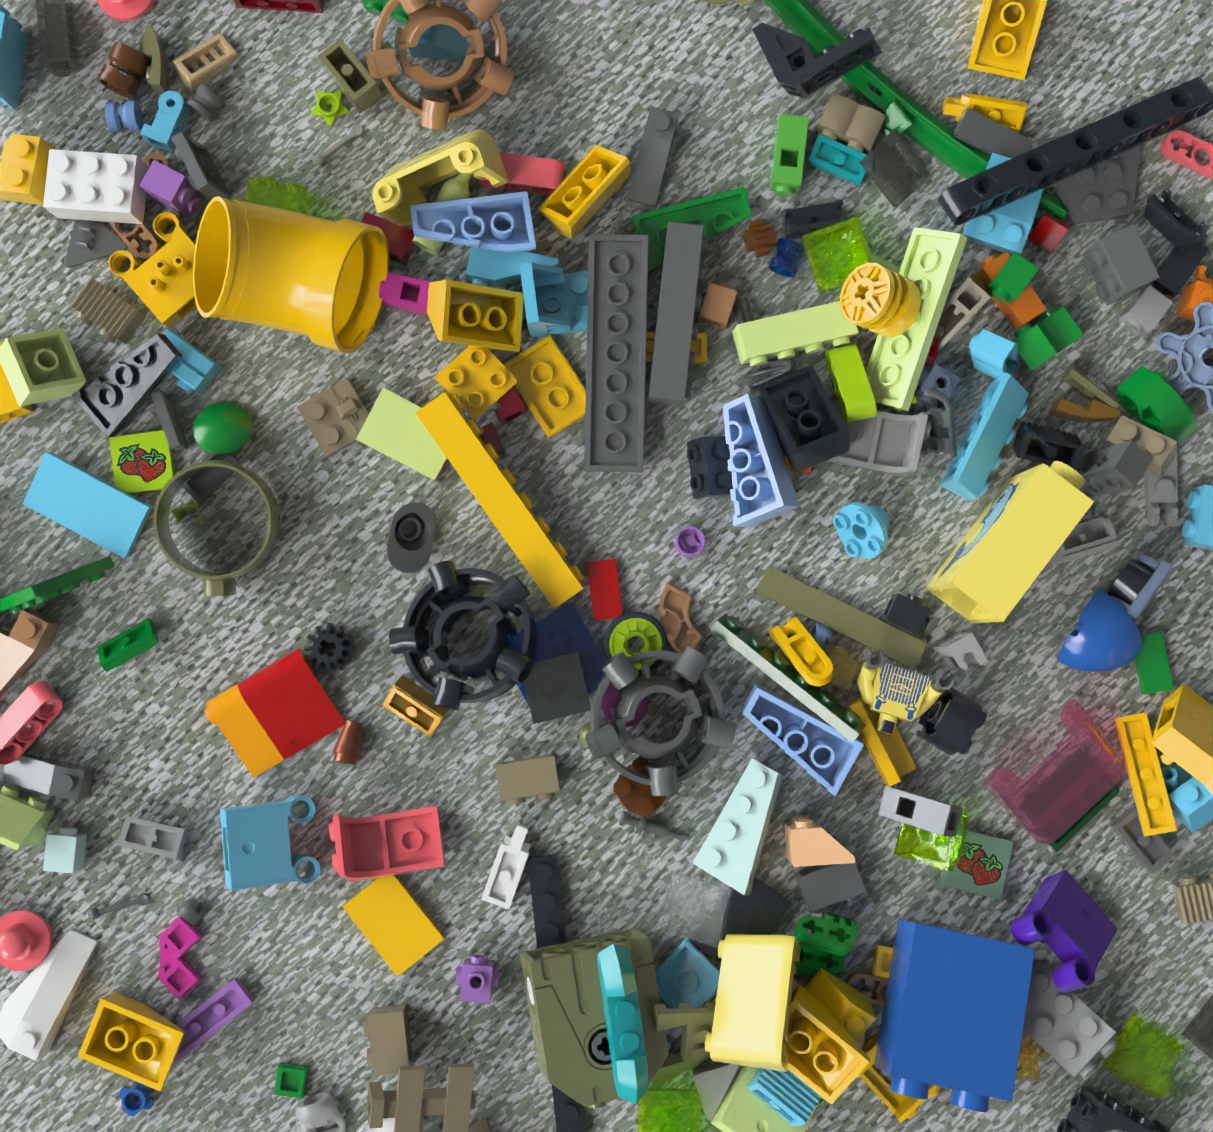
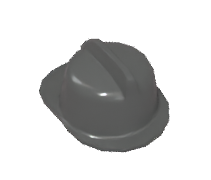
M409 503L402 506L392 517L389 524L387 557L390 564L396 570L403 573H414L421 570L428 563L432 552L437 521L433 511L422 503Z

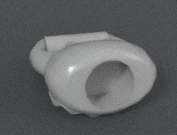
M317 1093L297 1104L296 1116L301 1122L302 1132H311V1129L315 1130L318 1127L330 1125L334 1121L339 1126L323 1132H345L346 1121L337 1109L336 1100L331 1093Z

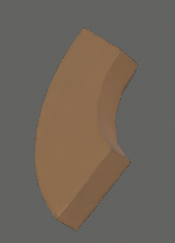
M667 582L661 595L659 610L661 625L666 632L667 640L679 654H683L687 646L697 650L704 636L695 629L690 619L689 606L693 596Z

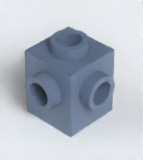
M934 364L928 370L925 368L922 370L917 384L918 387L914 394L920 398L919 401L927 406L929 400L924 393L931 388L944 393L952 403L960 391L956 386L961 378L954 375L955 371L949 366ZM936 382H938L939 384H941V385H943V386H945V387H944V388H939V387L936 385ZM937 399V408H941L942 406H944V404Z

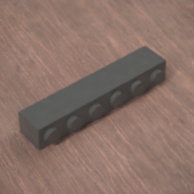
M668 222L648 393L649 403L683 406L685 398L690 399L692 381H687L688 369L693 370L695 352L690 351L691 340H697L698 323L693 322L694 311H700L702 294L696 293L697 282L703 283L705 265L699 263L700 254H706L708 236H703L704 226L676 222Z

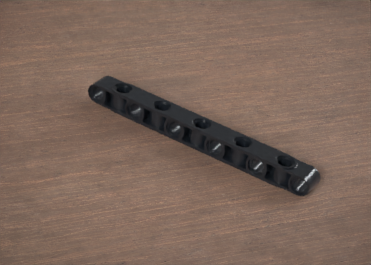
M1201 77L1194 78L959 182L946 189L939 196L938 203L955 226L964 224L1207 114L1213 109V92Z

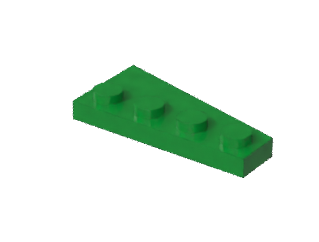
M741 187L633 215L632 221L636 235H648L649 273L663 265L668 222L704 226L703 236H708V240L750 218L752 213L746 189Z

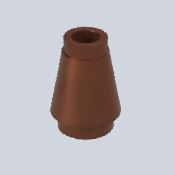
M345 721V725L332 751L335 754L333 761L357 765L362 753V723Z

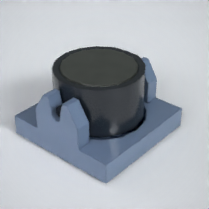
M1141 554L1137 560L1132 558L1121 571L1107 594L1117 601L1135 622L1173 569L1172 565L1164 560L1159 563L1144 554Z

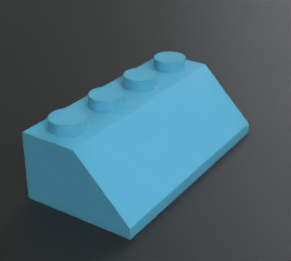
M1005 372L989 383L957 448V456L952 458L939 486L969 501L977 499L978 496L982 497L987 491L990 484L987 478L991 470L995 471L998 468L1003 457L999 453L1003 445H1008L1016 431L1012 427L1016 419H1021L1028 408V403L1025 401L1029 393L1012 375Z

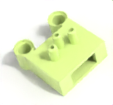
M741 1065L711 1121V1124L723 1132H805L816 1107L820 1106L825 1099L823 1097L820 1098L803 1126L794 1127L753 1094L752 1091L747 1089L748 1083L758 1068Z

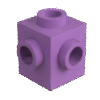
M473 954L470 958H465L462 967H457L456 985H461L459 1001L490 1004L493 988L498 989L500 970H494L495 960H488L486 955Z

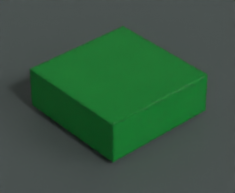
M280 1062L277 1068L274 1095L303 1099L306 1094L309 1066Z

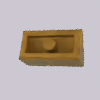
M401 676L393 685L382 706L430 738L450 710L432 704L434 696L404 676Z

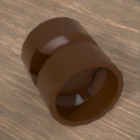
M115 42L108 55L110 64L103 65L97 80L111 91L125 98L133 99L140 86L137 79L144 77L147 67L150 65V60L132 47ZM119 69L122 72L128 74L129 76L127 77L124 74L118 72L117 70Z

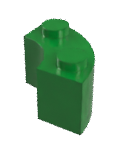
M1054 305L1041 315L1043 321L1034 327L1028 323L1014 333L1017 339L1013 342L1018 344V352L1031 371L1085 335L1065 306L1058 309Z
M1141 366L1117 388L1123 409L1131 413L1142 425L1176 440L1177 446L1198 428L1194 418V408L1189 403L1184 402L1179 394L1167 383L1165 376L1159 371L1152 372Z

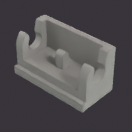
M1102 516L1077 524L1054 554L1055 564L1069 562L1120 546L1121 544L1117 539L1110 518L1104 519Z
M972 632L957 633L933 647L935 652H939L944 663L950 669H955L951 656L954 657L958 666L963 670H968V665L971 663H977L982 666L989 662Z
M126 816L117 845L184 861L186 852L183 850L185 841H189V834L185 833V829Z

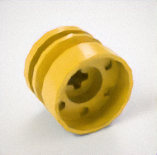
M866 263L857 267L846 279L840 294V309L844 317L851 323L869 329L883 337H895L903 334L914 323L921 306L920 290L916 283L878 263Z

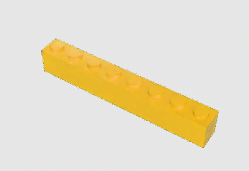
M449 392L442 393L415 412L555 609L584 588L582 581L585 577L576 564L571 567L565 556L568 555V552L559 540L554 543L548 534L551 528L542 516L539 518L535 516L531 510L534 504L525 492L521 494L514 486V483L517 482L516 478L507 467L502 469L497 459L500 456L491 443L485 445L479 436L483 433L473 418L468 421L462 410L465 409V406L455 393L452 396Z

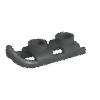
M930 388L924 393L929 400L927 404L928 412L926 413H928L927 421L931 422L932 428L930 430L928 446L936 454L944 452L950 453L951 457H956L957 447L952 403L944 393ZM937 399L945 405V410L937 408ZM942 427L948 428V436L943 435Z

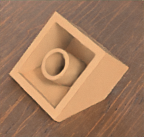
M809 816L791 817L792 822H784L786 857L794 867L855 863V857L815 821L809 820Z

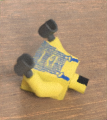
M870 648L864 651L867 662L863 663L857 680L862 701L866 703V710L880 714L876 731L893 735L897 720L912 722L915 718H919L937 701L944 690H948L954 685L953 674L947 680L940 679L944 675V670L941 668L935 672L936 682H931L932 677L884 663L885 658L881 649L878 656L871 658L872 651Z

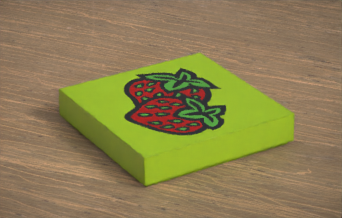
M164 430L109 438L116 487L129 494L160 491L175 475L173 450L169 447Z

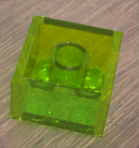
M648 1088V1091L638 1102L637 1132H699L700 1098L697 1089Z

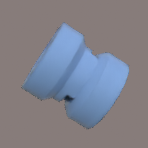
M137 100L127 101L121 105L118 102H106L105 118L111 132H120L124 128H129L131 131L142 130L143 114Z

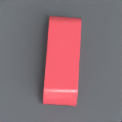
M499 152L509 182L497 187V189L519 192L527 191V193L550 196L564 181L566 165L561 161ZM487 178L479 179L481 185L496 188L492 186Z
M38 681L31 684L0 717V764L7 765L15 762L62 710V701L47 682Z

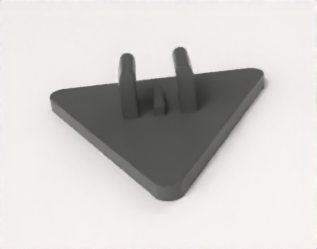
M75 219L65 266L72 268L110 256L116 251H125L127 246L100 221Z

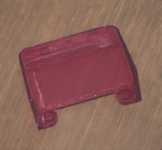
M1075 699L1062 707L1060 716L1063 726L1072 735L1025 778L1020 780L1012 771L998 769L980 782L1036 842L1041 844H1049L1058 839L1120 782L1126 773L1124 761L1086 710Z

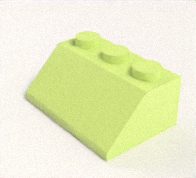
M11 785L0 786V843L15 850L40 843L55 809L48 807V802L42 798L35 796L27 798L20 795V789Z

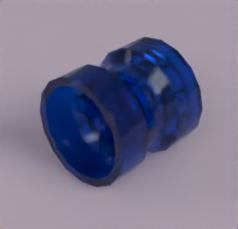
M780 238L775 247L777 253L771 258L768 268L776 274L793 278L796 276L798 270L797 262L799 259H802L805 247L796 241Z

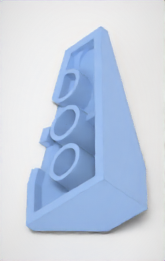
M527 191L410 205L414 236L504 253L536 249Z

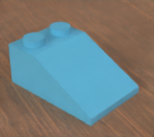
M992 153L986 170L1011 158ZM1043 189L966 222L962 235L968 237L967 241L1003 253L1008 252L1009 255H1012L1014 252L1020 255L1032 227Z

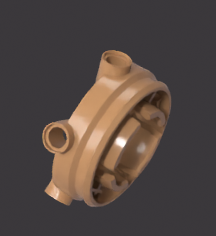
M389 0L380 13L375 27L373 51L365 52L371 79L381 78L386 88L400 104L422 116L421 126L435 130H446L449 118L459 117L472 112L481 106L493 92L504 96L512 84L514 71L505 67L507 41L504 27L496 12L502 4L500 0H460L483 24L488 21L491 33L480 34L479 28L475 26L466 13H460L455 5L442 0ZM400 4L409 20L404 29L400 27L396 29L394 52L389 42L382 43V38L389 16L396 6ZM437 24L449 25L457 29L462 37L468 36L467 41L469 42L462 66L445 76L432 75L421 64H410L407 59L406 49L417 47L420 36L424 31ZM492 41L491 57L484 54L483 42ZM483 57L474 77L478 84L460 97L457 86L469 78L478 63V59ZM396 60H398L402 70L409 79L416 81L421 87L429 90L441 91L452 89L455 100L449 101L445 95L419 92L418 100L406 94L390 78V76L399 74Z

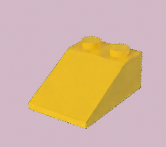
M983 0L967 69L1025 80L1047 0Z
M799 985L791 997L787 1032L789 1040L788 1044H786V1055L789 1056L787 1068L832 1105L868 1065L870 1058L827 1007Z
M113 992L100 999L78 1057L161 1092L176 1058L185 1031L142 1002L118 992Z

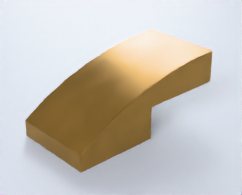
M1061 398L1053 402L1049 414L1067 420L1094 423L1117 418L1121 411L1094 399L1081 407Z

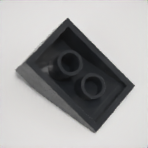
M812 365L758 386L759 394L782 450L795 473L850 450V430Z

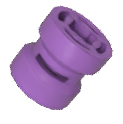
M684 527L675 538V548L684 557H694L705 546L704 534L696 527Z

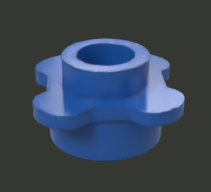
M137 1082L135 1086L130 1088L123 1087L120 1090L119 1097L122 1099V1107L129 1116H135L142 1109L148 1110L153 1107L154 1098L150 1097L147 1090L148 1086ZM135 1096H139L138 1101L134 1099Z

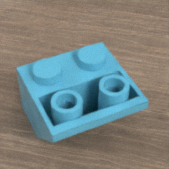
M1173 762L1171 765L1163 764L1160 767L1172 813L1192 833H1195L1213 819V794L1208 791L1203 783L1177 763Z

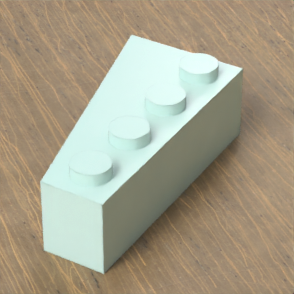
M752 758L693 864L741 894L750 895L783 775Z

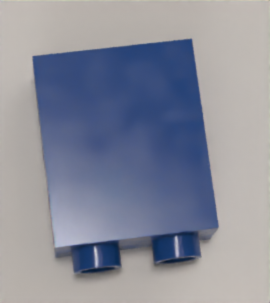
M898 919L874 1061L875 1067L892 1076L890 1090L913 1098L928 1099L930 1084L951 1088V1104L979 1112H988L990 1097L1012 1101L1035 949Z

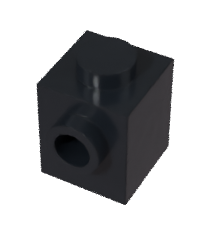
M896 593L892 594L880 620L912 636H917L919 632L923 633L928 626L930 617L927 614L930 609L923 606L924 600L917 596L908 594L905 597Z

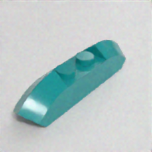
M613 943L597 954V964L614 1084L618 1097L637 1104L648 1091V1064L637 986L628 948Z

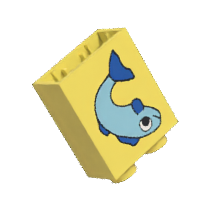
M1054 461L1050 467L1043 463L1009 477L925 588L972 624L1004 622L1094 503L1092 499L1080 491L1085 484L1084 478L1076 470L1059 461Z

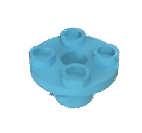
M852 502L841 508L838 514L834 516L833 524L844 544L845 552L849 556L869 559L878 556L885 550L888 543L887 529L889 528L890 520L882 508L875 505L868 506L863 503Z

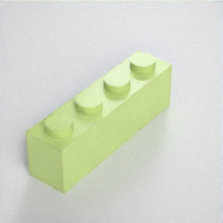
M840 301L741 323L732 331L740 364L750 363L751 367L763 365L768 362L767 359L778 357V360L789 359L796 356L795 352L803 350L806 351V354L816 353L823 350V346L833 344L834 348L850 344V339L859 333L857 325L844 317L840 309Z

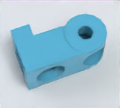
M166 91L159 97V110L152 126L144 123L140 135L148 144L174 153L176 146L171 137L183 132L190 111L179 93L176 91Z

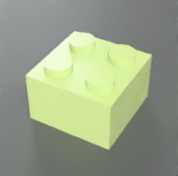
M64 328L7 337L0 347V363L19 407L70 397L73 393L80 390L86 382Z

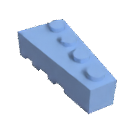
M746 394L723 405L726 444H729L730 449L728 470L732 472L733 489H730L731 501H734L735 507L733 526L752 527L800 507L777 435L761 396Z
M756 682L742 706V713L771 740L776 742L792 759L796 760L812 777L826 787L832 795L836 796L864 745L859 737L853 743L850 742L818 715Z

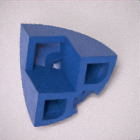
M1099 589L1082 611L1075 629L1066 638L1057 661L1071 668L1083 671L1103 672L1118 669L1132 662L1141 653L1142 640L1140 632L1128 612L1112 597Z

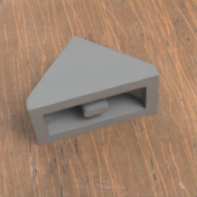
M716 1062L692 1070L707 1120L712 1121L739 1065Z

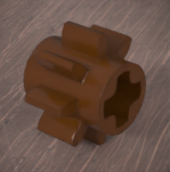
M763 219L750 221L749 229L743 231L746 251H755L756 258L770 255V247L777 245L773 225H764Z

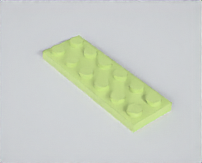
M914 227L899 274L916 283L920 290L921 306L914 323L903 334L895 337L877 336L866 369V375L875 403L909 411L968 237L959 233Z

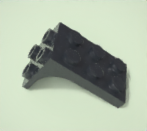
M1083 1086L1080 1093L1077 1092L1072 1097L1070 1103L1071 1110L1067 1118L1061 1120L1056 1131L1105 1132L1108 1130H1123L1126 1132H1171V1128L1156 1119H1153V1121L1147 1119L1141 1111L1128 1104L1126 1107L1121 1105L1115 1097L1103 1090H1100L1097 1094Z

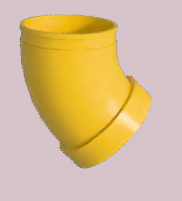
M214 197L207 205L202 216L195 245L193 289L197 309L203 317H218L222 320L288 331L308 336L315 345L346 354L352 353L359 349L369 337L383 305L382 298H379V287L382 280L386 281L387 272L389 273L390 262L387 238L379 227L347 218L335 222L271 206L240 200L231 201L224 197Z

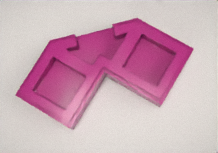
M181 915L159 936V980L178 1000H181L203 978L183 955L204 934Z

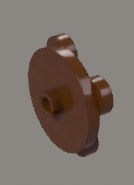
M638 757L626 768L638 773H644V765L653 764H650L643 757ZM619 774L617 782L613 786V792L623 807L641 817H649L666 799V796H653L651 785L635 782Z

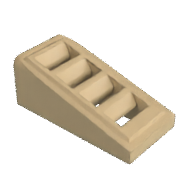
M220 32L173 60V65L177 76L189 91L193 93L199 85L204 86L237 59L239 55ZM219 46L224 55L220 56L214 48ZM208 53L214 59L213 62H210L209 59L206 57ZM199 60L204 65L203 68L196 64ZM189 68L193 70V74L188 71Z

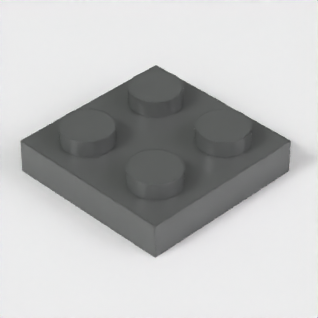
M183 132L171 137L176 146V149H174L176 157L181 164L186 165L190 173L187 175V178L196 191L205 193L208 198L224 197L228 200L232 198L207 148Z

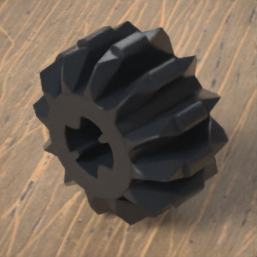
M327 623L326 632L321 626L315 627L318 637L313 634H308L307 639L313 642V646H304L305 651H313V654L307 658V661L314 662L318 660L315 665L317 671H321L325 665L327 673H333L335 666L340 671L344 670L345 665L342 659L352 662L353 657L346 653L347 651L356 650L355 645H347L346 643L352 640L353 635L347 634L342 637L345 627L339 626L335 630L333 623ZM326 642L335 643L336 649H332L335 651L334 654L325 653L324 647H328L325 645Z

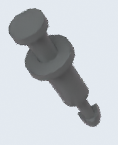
M627 811L622 812L619 820V825L621 826L628 824L636 827V833L638 834L645 831L661 837L669 835L678 838L680 841H685L689 836L684 832L677 833L671 831L668 826L647 820L646 817L640 816L636 818L630 816L631 813Z

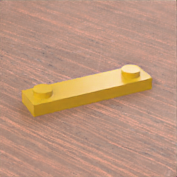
M1146 712L1115 718L1114 721L1144 837L1177 831L1156 748L1151 744L1153 737Z

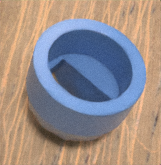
M818 623L814 625L811 636L821 648L828 647L831 643L827 639H833L832 631L824 625Z

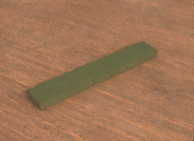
M767 566L755 593L878 653L881 649L884 656L913 670L916 669L928 644L771 566Z

